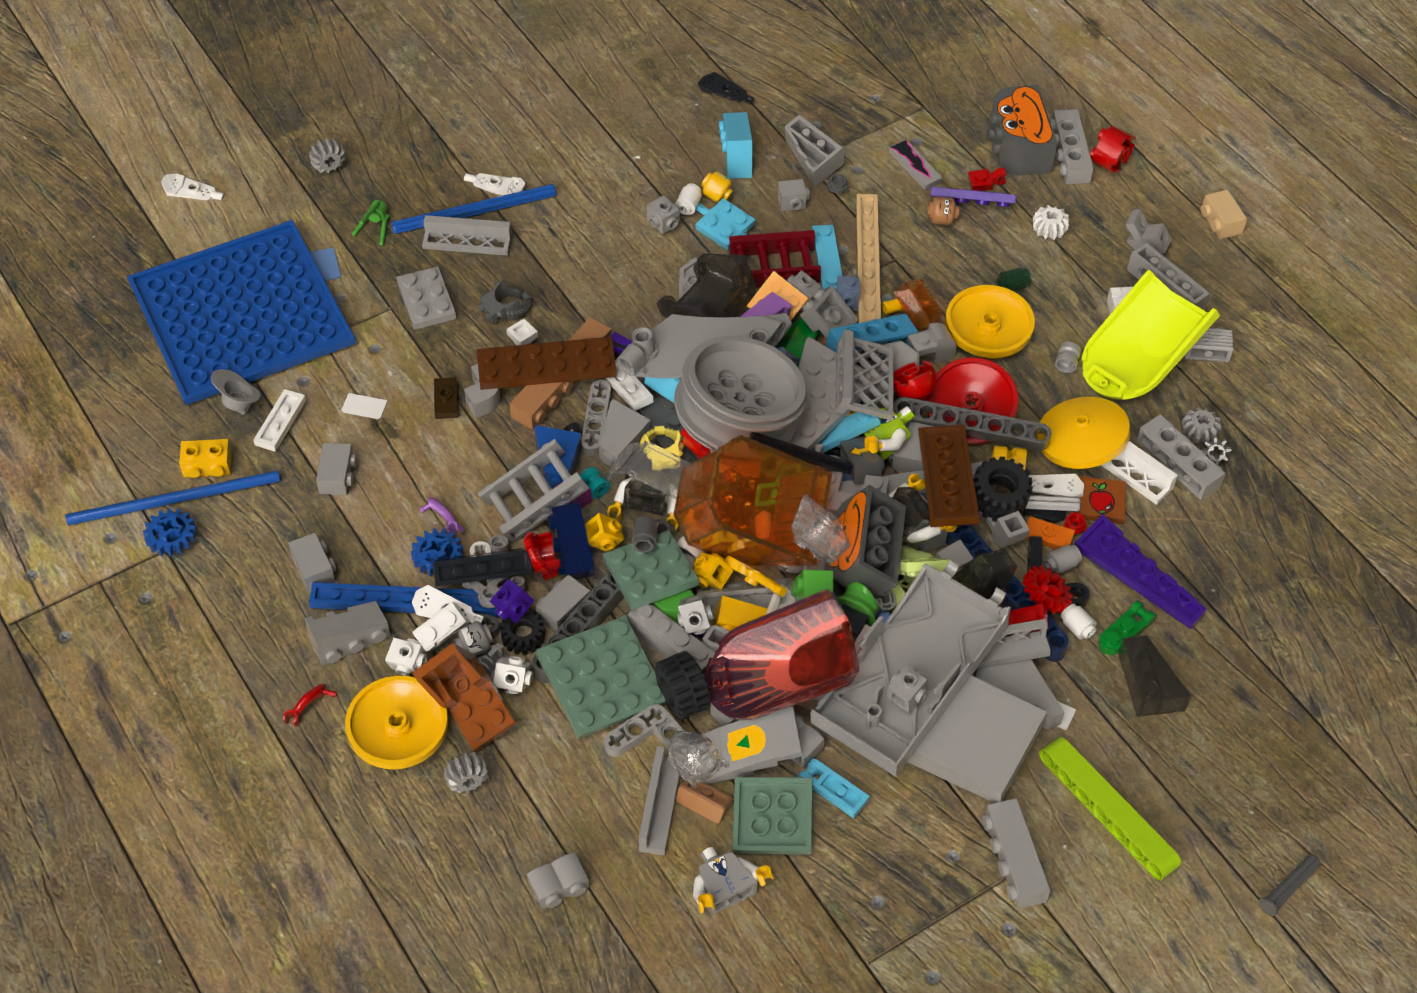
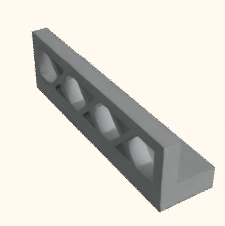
M425 215L423 249L508 256L511 241L510 222ZM430 237H439L441 239L438 242H429ZM453 239L462 240L458 244H452L450 241ZM475 240H480L483 242V244L479 246H475L471 243ZM505 242L504 248L494 247L492 244Z
M791 578L772 579L778 584H783L791 591ZM748 582L725 583L722 590L711 587L707 589L701 586L695 587L696 595L704 593L708 605L711 604L714 610L722 595L768 609L774 593L760 583L756 587Z
M1046 619L1008 625L977 669L1050 656L1051 650L1046 638ZM1037 629H1039L1038 632L1029 633V632L1032 631V630H1037Z
M660 746L656 748L639 833V852L665 856L682 760L665 757V748Z

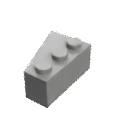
M798 115L784 127L786 143L814 188L844 164L843 147L802 116Z

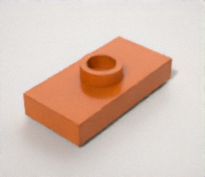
M1030 516L1027 522L1030 531L1025 540L1028 541L1029 536L1042 537L1043 546L1058 549L1065 545H1071L1075 530Z

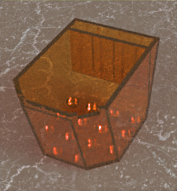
M738 435L706 452L682 468L673 515L689 546L711 554L716 553L724 559L729 555L752 566H817L820 546L802 535L792 526L802 499L826 515L832 473L743 435ZM805 510L803 515L812 521L814 515L809 514ZM816 513L814 519H817L822 525H817L815 531L818 536H822L825 519ZM803 518L801 523L810 529L811 523ZM814 520L813 523H812V527L815 526V523H816L815 520ZM811 527L809 535H811L813 538L821 542L819 538H817L811 533L813 530V528Z

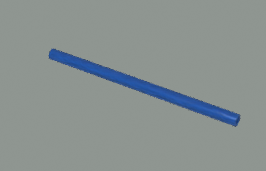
M277 470L65 514V518L69 526L280 482L279 472Z

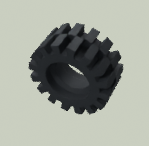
M533 609L530 612L526 611L517 623L509 618L506 621L502 619V623H500L504 647L507 646L509 652L514 649V654L519 655V651H522L523 655H527V650H530L532 654L535 652V647L537 649L541 648V643L545 641L544 620L541 619L539 613L535 615V610ZM521 626H527L532 629L531 634L523 637L516 636L513 632Z

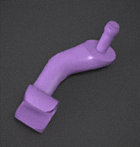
M429 497L428 504L420 508L421 512H425L429 508L437 511L448 523L446 527L448 534L454 532L456 537V530L461 533L465 531V527L458 523L451 511L437 499Z

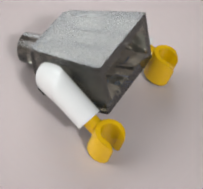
M640 470L634 477L620 483L614 498L615 504L609 506L607 512L609 517L617 513L616 519L619 522L623 519L622 505L625 508L662 516L668 514L669 517L666 521L670 525L675 526L676 534L679 527V521L676 516L679 515L681 497L677 488L671 485L670 476L664 475L662 471L649 472Z
M911 474L908 478V484H902L888 495L906 506L902 542L917 543L941 534L942 530L954 532L957 528V525L930 527L928 505L917 492L925 487V481L920 479L918 474Z

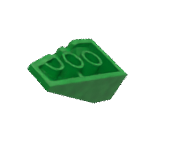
M800 317L785 333L775 348L784 353L799 368L806 339L810 337L817 341L821 331L813 332L802 317Z

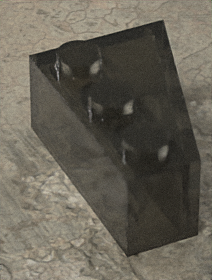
M1004 548L979 555L960 569L952 579L989 599L994 594L996 587L1004 591L1017 569V565Z

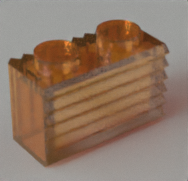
M923 279L907 281L894 291L915 328L929 327L930 323H935L943 316V313L940 312L941 309H938L939 305H936L932 294L927 290L926 283H923Z

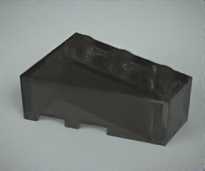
M1146 635L1123 638L1118 655L1137 717L1185 711L1191 695L1149 637Z

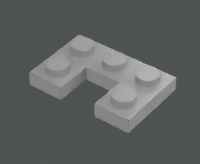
M819 470L811 505L823 514L835 515L841 504L856 493L840 491L843 481L842 472ZM866 475L863 488L871 485L887 495L890 484L889 477Z

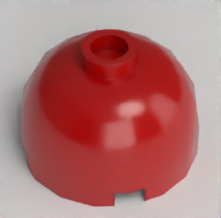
M922 361L923 365L916 366L915 362L895 370L893 372V390L897 396L925 401L936 385L937 379L933 364L929 361Z

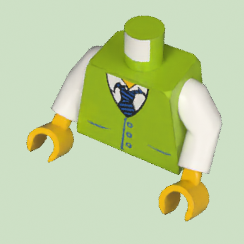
M908 406L897 414L893 411L891 420L879 418L880 425L864 432L863 434L866 436L865 448L869 449L871 453L878 452L883 460L887 459L895 450H899L911 435L905 424L915 417ZM851 411L847 416L855 413L856 411Z

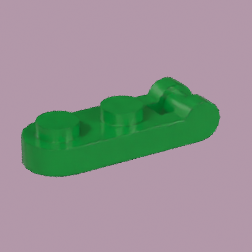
M1139 600L1135 601L1130 609L1101 633L1098 640L1099 649L1106 655L1120 653L1155 621L1157 615L1143 608L1144 604ZM1136 615L1142 618L1140 622L1134 618Z

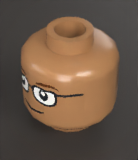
M936 196L932 201H929L927 218H930L933 224L950 225L954 218H958L959 206H955L953 198Z

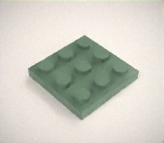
M669 530L657 534L656 545L650 552H639L631 543L603 554V561L631 610L699 585L697 575Z
M735 777L733 853L812 855V778Z

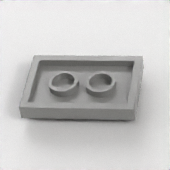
M438 266L396 277L414 330L456 319V312Z

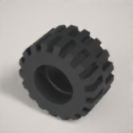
M993 457L990 458L989 462L985 460L981 466H978L973 480L978 512L983 513L982 517L986 519L991 517V521L997 522L998 518L1019 511L1020 514L1023 513L1033 486H1031L1033 481L1032 477H1028L1029 471L1027 469L1023 470L1024 465L1020 462L1016 464L1014 463L1015 460L1011 458L1010 460H1005V457H1000L999 460H996ZM990 485H1003L1011 491V494L997 493Z
M682 651L655 664L658 686L666 700V705L675 717L683 720L710 707L708 684L700 666L690 653Z

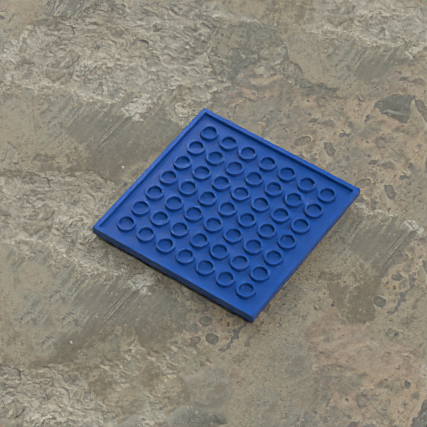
M293 220L127 276L185 405L221 393L211 381V375L215 370H230L240 375L249 383L356 344L354 335Z

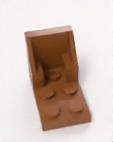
M454 643L412 672L419 684L441 707L450 711L475 752L480 751L517 724L516 719L481 662L472 652Z

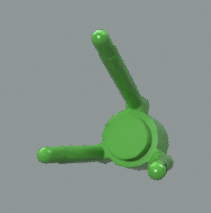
M380 200L373 201L367 213L352 232V235L355 236L368 219L375 223L382 221L379 243L382 246L384 244L387 221L390 217L386 213L388 210L387 205Z

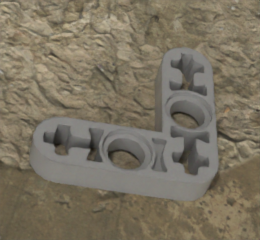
M653 704L647 707L646 710L639 712L610 731L604 738V749L608 755L613 757L623 755L653 734L675 759L682 760V765H691L698 757L696 743L662 705ZM653 714H654L655 716H659V715H660V720H658V719H656V718H653V719H652V715H653ZM632 726H639L643 731L639 735H633L629 732V729ZM668 730H674L678 733V736L675 739H667L664 733ZM611 741H614L615 743L620 742V746H611ZM681 742L685 751L691 750V755L686 753L682 755V748L679 745Z

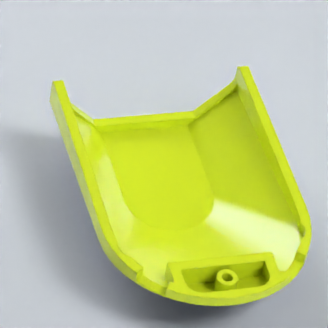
M1147 270L1087 342L1082 354L1083 376L1095 392L1110 399L1125 400L1144 395L1154 389L1219 318L1220 314L1214 308L1210 312H1206L1172 292L1151 270Z

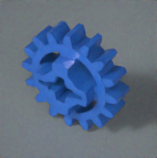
M168 508L167 513H163L161 510L158 511V517L151 515L152 522H145L146 529L143 530L147 547L150 546L151 552L158 550L159 556L168 552L169 557H172L174 551H177L180 555L182 554L181 549L183 547L185 549L190 548L188 542H195L194 535L197 534L196 525L188 512L182 514L181 509L178 508L174 513L171 508Z
M433 528V533L429 534L427 531H424L423 538L420 536L416 537L417 543H412L411 557L414 567H419L420 573H424L427 570L429 577H431L433 569L431 568L430 561L460 557L464 553L463 545H461L459 537L455 538L454 532L446 534V529L443 528L441 533H439L436 528Z

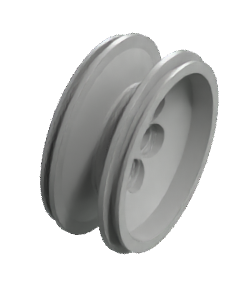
M741 336L716 337L696 347L684 362L682 378L678 382L674 394V404L678 419L690 436L703 446L717 453L745 459L760 458L775 453L750 445L748 439L752 432L789 442L795 434L798 418L802 414L807 401L804 378L790 358L769 344Z

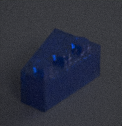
M580 502L551 507V515L547 516L549 528L553 530L554 538H552L554 552H558L560 558L559 575H564V578L570 575L575 580L593 577L594 566Z

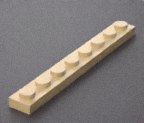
M856 194L857 277H859L860 283L858 323L881 319L878 194Z

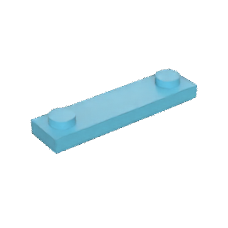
M812 226V230L815 231L817 264L821 266V286L823 289L833 286L836 290L837 276H842L834 226Z
M855 412L845 417L818 444H822L823 451L826 452L840 445V441L850 440L881 423L876 416Z

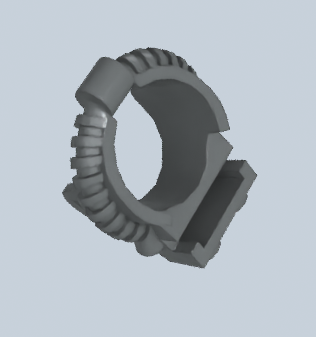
M502 280L494 286L493 290L485 293L479 299L480 304L478 306L481 312L484 311L486 319L494 324L498 322V317L501 320L505 318L515 320L525 315L531 308L533 298L528 291L524 292L520 288L512 286L507 287L506 282ZM508 296H516L524 300L522 305L519 300L509 304L499 303L500 300Z

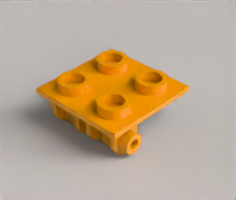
M773 271L748 303L747 307L751 309L768 294L774 292L792 305L789 314L791 321L808 298Z

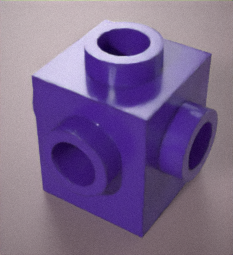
M507 579L489 602L497 608L494 613L504 621L509 618L517 623L535 600L522 588Z

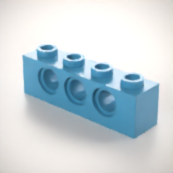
M907 314L894 315L830 329L825 346L837 353V343L845 329L853 331V337L882 345L903 341L908 346H910L907 342L908 335L918 333Z

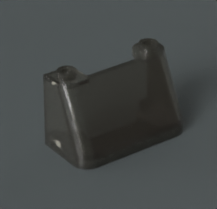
M703 253L693 267L697 281L678 302L675 301L673 296L665 295L656 304L661 315L665 318L672 314L695 317H737L756 293V284L746 256Z

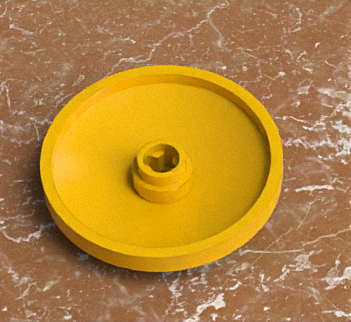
M978 285L959 292L950 301L946 312L945 325L956 345L966 352L985 358H1002L1019 352L1029 343L1034 331L1035 317L1027 301L1014 291L995 285Z
M1078 397L1059 403L1051 408L1040 421V423L1046 424L1051 430L1050 445L1045 450H1041V452L1051 462L1067 468L1086 469L1105 464L1116 458L1129 442L1131 430L1128 416L1116 403L1099 397ZM1037 434L1038 440L1046 438L1044 434Z
M390 676L372 682L354 697L346 713L345 728L349 744L362 760L383 769H404L425 761L437 751L447 733L448 715L447 709L441 707L419 684L416 678Z

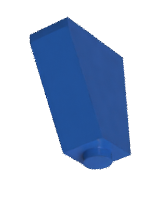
M536 425L535 438L537 450H540L544 444L555 439L565 451L559 458L569 473L573 475L582 447L581 433ZM551 462L542 468L543 476L552 489L563 482V479Z

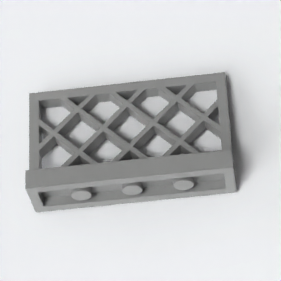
M845 329L837 343L835 412L844 414L848 409L891 420L893 417V348L854 338L853 331ZM855 346L862 348L866 353L861 355L855 349ZM876 353L886 354V359L882 361ZM870 356L876 364L871 366L865 358ZM859 362L865 370L860 371L854 364ZM881 368L886 373V376L881 377L876 369ZM870 373L876 381L871 383L865 375ZM859 379L865 387L860 389L854 381ZM881 385L886 390V393L881 394L876 386ZM869 390L876 398L871 400L865 392ZM859 396L865 404L854 403V398ZM881 402L886 411L879 409L875 404Z

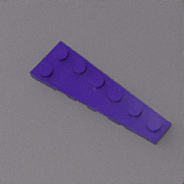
M1102 514L1074 543L1080 553L1189 629H1192L1205 615L1206 608L1183 587L1179 586L1169 574H1164L1157 568V563L1154 560L1145 557L1140 552V548L1135 543L1131 544L1123 536L1124 533Z

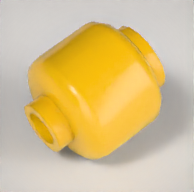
M718 171L713 174L711 172L708 173L701 184V187H703L702 193L715 203H719L723 198L728 200L733 193V190L730 189L732 181Z

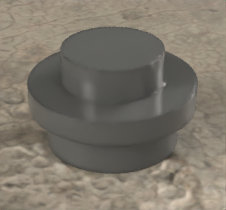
M834 174L827 181V188L833 193H843L848 188V182L845 176Z

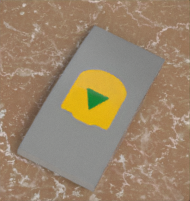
M793 707L784 708L756 719L739 720L697 737L703 781L706 784L735 779V777L754 775V770L778 766V761L802 757Z

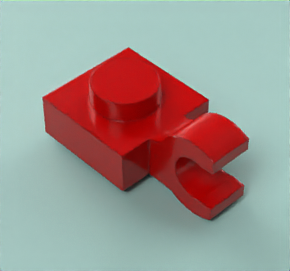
M998 168L990 173L989 169L969 171L968 180L971 190H993V185L1006 184L1004 176L1007 174L1005 168Z

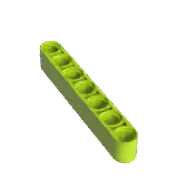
M1058 737L1039 751V756L1045 766L1155 879L1161 881L1181 866L1182 862L1176 851L1065 738Z

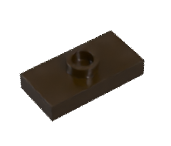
M457 377L434 379L435 419L458 418Z

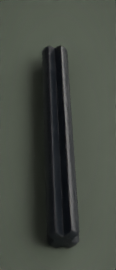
M752 432L749 435L748 443L750 445L794 459H800L829 470L842 472L843 474L851 472L852 464L849 461L757 432Z

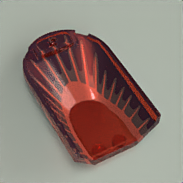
M828 589L742 624L727 633L719 641V648L714 657L709 658L705 679L713 706L724 715L737 720L756 719L851 685L859 672L851 624L835 594Z

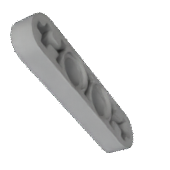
M603 379L594 381L590 388L581 438L582 451L588 456L599 454V443L610 406L611 385ZM600 389H604L602 391V398L598 397ZM596 405L604 407L600 412L592 410ZM597 423L601 425V427L597 430H593L589 428V425ZM592 437L595 440V444H593V446L590 447L589 445Z

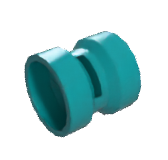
M594 466L587 468L580 475L591 488V497L593 499L603 497L611 487L610 482L605 477H601V472Z

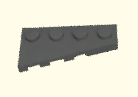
M665 397L653 398V403L637 410L638 413L650 419V427L653 430L654 426L663 425L666 429L679 430L680 434L683 430V426L676 413L675 404ZM665 434L656 435L653 438L656 444L661 445L662 449L669 448L675 443L673 439L665 436ZM684 446L682 450L683 455L680 457V468L673 470L675 475H678L689 464L698 471L695 454Z

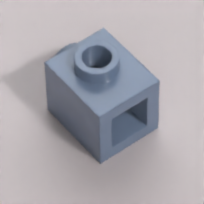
M837 276L836 291L852 311H858L859 277Z

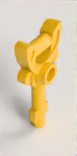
M730 555L725 558L724 562L730 568L745 575L744 581L757 587L758 583L781 597L786 594L787 589L765 576L754 566L743 563Z

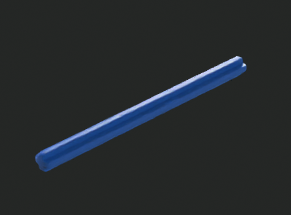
M549 184L393 221L391 226L394 234L423 228L425 215L466 218L556 196V189L554 184Z

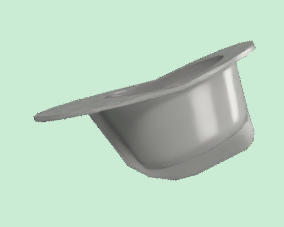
M225 369L215 370L212 373V384L221 392V400L226 408L244 415L252 403L260 399L259 391L237 373Z

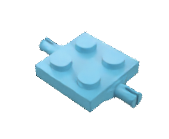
M724 198L711 209H708L702 203H699L696 208L697 212L704 215L695 224L696 230L727 251L729 248V236L748 235L749 230L756 225L753 217Z

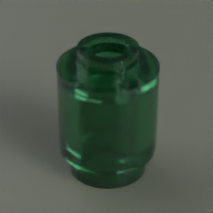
M1020 267L1001 272L997 278V286L1012 291L1025 289L1031 283L1029 271L1026 268L1022 269Z

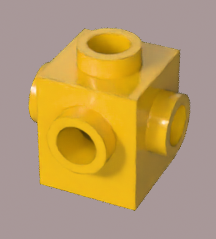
M598 513L583 525L587 544L603 551L609 552L624 540L622 526L619 520Z
M701 552L695 560L693 567L699 579V586L705 589L711 587L722 590L733 572V569L716 553L709 555Z

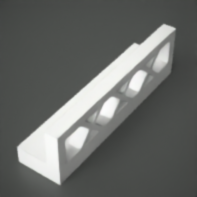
M1130 441L1126 448L1113 459L1122 461L1124 467H1116L1112 464V460L1101 465L1156 505L1173 490L1178 476ZM1130 473H1139L1143 480H1134L1130 477ZM1148 486H1157L1162 491L1156 495L1149 490Z

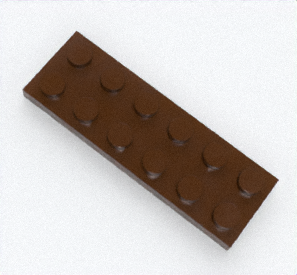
M612 336L477 349L480 390L617 377Z
M965 424L918 428L930 527L979 524V512Z

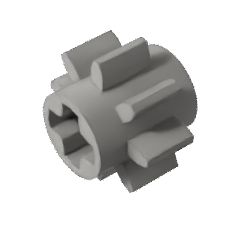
M1214 435V440L1211 442L1205 440L1208 448H1204L1202 451L1208 454L1210 460L1216 461V465H1219V461L1222 459L1228 461L1226 452H1230L1231 447H1225L1226 438L1221 441ZM1215 446L1219 447V454H1215L1213 451Z

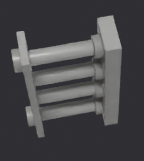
M555 439L544 444L540 450L495 482L488 484L478 493L479 497L488 506L494 503L505 520V524L499 528L511 543H514L589 489L577 472L573 475L569 473L559 458L565 451ZM550 462L563 479V482L554 489L550 487L540 472ZM531 476L544 493V496L532 503L521 486V483ZM511 490L515 492L525 508L514 517L501 498Z

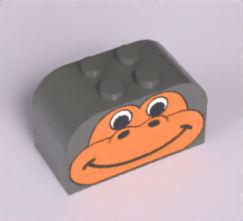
M1027 85L1001 89L994 96L992 112L990 113V125L987 128L988 139L992 141V153L996 154L1000 167L1005 168L1007 173L1018 176L1051 173L1057 140L1039 86Z
M871 485L866 486L841 504L832 519L833 524H831L825 562V570L833 571V582L844 588H847L854 582H859L869 589L874 598L897 586L906 514L905 505Z

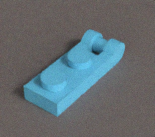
M814 758L807 764L808 768L805 771H801L796 777L812 778V790L853 819L868 803L870 798L868 794ZM815 774L820 775L818 780L813 777Z

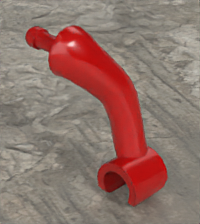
M319 684L306 692L293 710H287L283 714L284 722L287 724L289 718L295 716L293 725L295 727L299 726L301 722L299 715L310 702L317 698H322L324 694L336 697L337 692L327 690L325 684Z

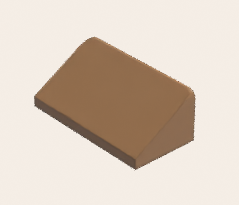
M690 776L679 786L675 801L719 824L733 804L734 798Z

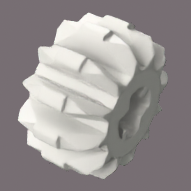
M1049 205L1046 208L1040 207L1033 217V230L1037 232V236H1044L1045 240L1047 238L1055 240L1056 237L1062 238L1069 227L1068 214H1065L1064 209H1057V205L1054 208Z

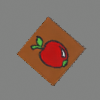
M1079 476L1080 480L1084 483V493L1082 497H1079L1081 506L1077 513H1081L1086 520L1096 521L1103 514L1112 523L1124 524L1126 482Z

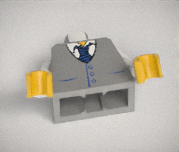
M709 847L701 853L705 864L699 867L698 876L694 879L693 898L699 905L700 913H704V908L709 907L710 913L714 915L756 895L757 881H759L760 886L766 885L764 879L771 878L773 880L774 876L768 865L756 866L741 857H736L732 852L719 856L714 847Z

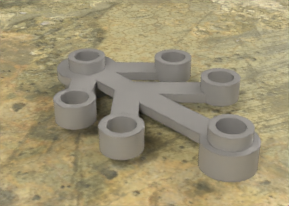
M503 535L491 537L489 540L491 552L508 550V539ZM514 576L510 579L524 590L525 580L523 577ZM509 577L485 580L488 582L487 586L482 585L479 581L462 583V586L466 589H473L479 594L478 602L480 605L486 608H494L495 606L489 601L501 588H497L498 583Z

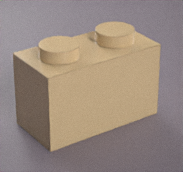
M1224 190L1205 195L1201 205V213L1206 217L1212 231L1217 234L1219 239L1243 234L1247 218L1230 192Z

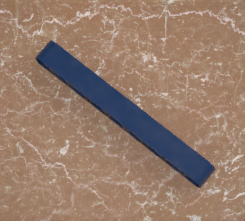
M970 524L957 525L954 532L947 533L946 543L948 546L961 540L973 557V561L968 566V569L991 595L994 594L996 587L1006 592V596L1000 604L1002 608L1009 606L1011 607L1010 611L1036 605L1033 600L1029 599L1031 595L1024 591L1025 587ZM1047 613L1048 630L1046 638L1051 651L1050 656L1045 658L1052 662H1058L1065 656L1069 639Z

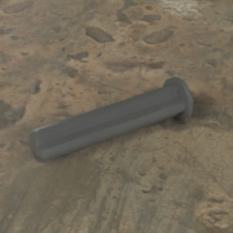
M1314 855L1307 856L1266 898L1262 897L1259 900L1262 910L1270 916H1275L1278 913V908L1320 867V861L1317 860V857Z

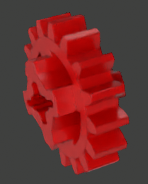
M1040 565L1038 568L1033 566L1024 575L1023 578L1025 580L1022 582L1026 586L1024 591L1030 593L1029 599L1033 600L1036 605L1044 604L1047 607V611L1050 609L1053 614H1056L1057 611L1062 613L1072 603L1071 598L1073 594L1069 593L1071 587L1065 586L1066 580L1062 579L1058 572L1053 574L1051 568L1048 567L1045 570Z

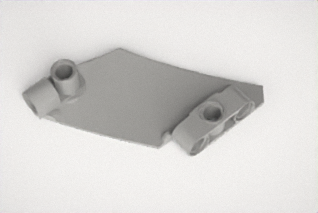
M787 313L725 318L672 314L651 330L645 327L635 329L632 333L633 342L616 359V364L629 376L682 378V369L687 356L703 342L722 336H741L764 342L775 348L791 327L792 322Z

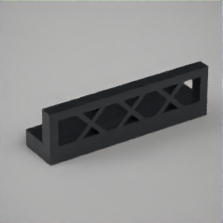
M525 548L430 561L436 587L532 574L530 555H528Z

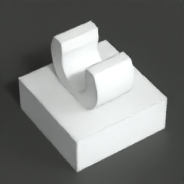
M525 319L506 329L507 335L513 340L515 345L530 344L538 338V331Z

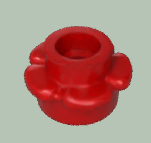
M1073 512L1066 517L1064 527L1075 530L1074 535H1078L1087 529L1086 519L1081 513Z

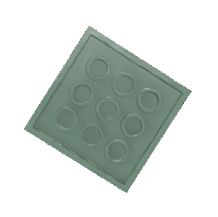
M626 615L536 650L535 654L578 740L626 721L653 704L666 705V700L658 686L655 672Z

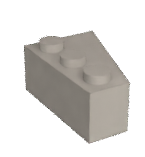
M376 601L348 607L347 612L336 615L333 611L327 612L325 614L326 617L313 620L312 616L304 618L311 645L322 666L335 663L342 657L351 653H357L373 643L382 642L390 636L388 622Z

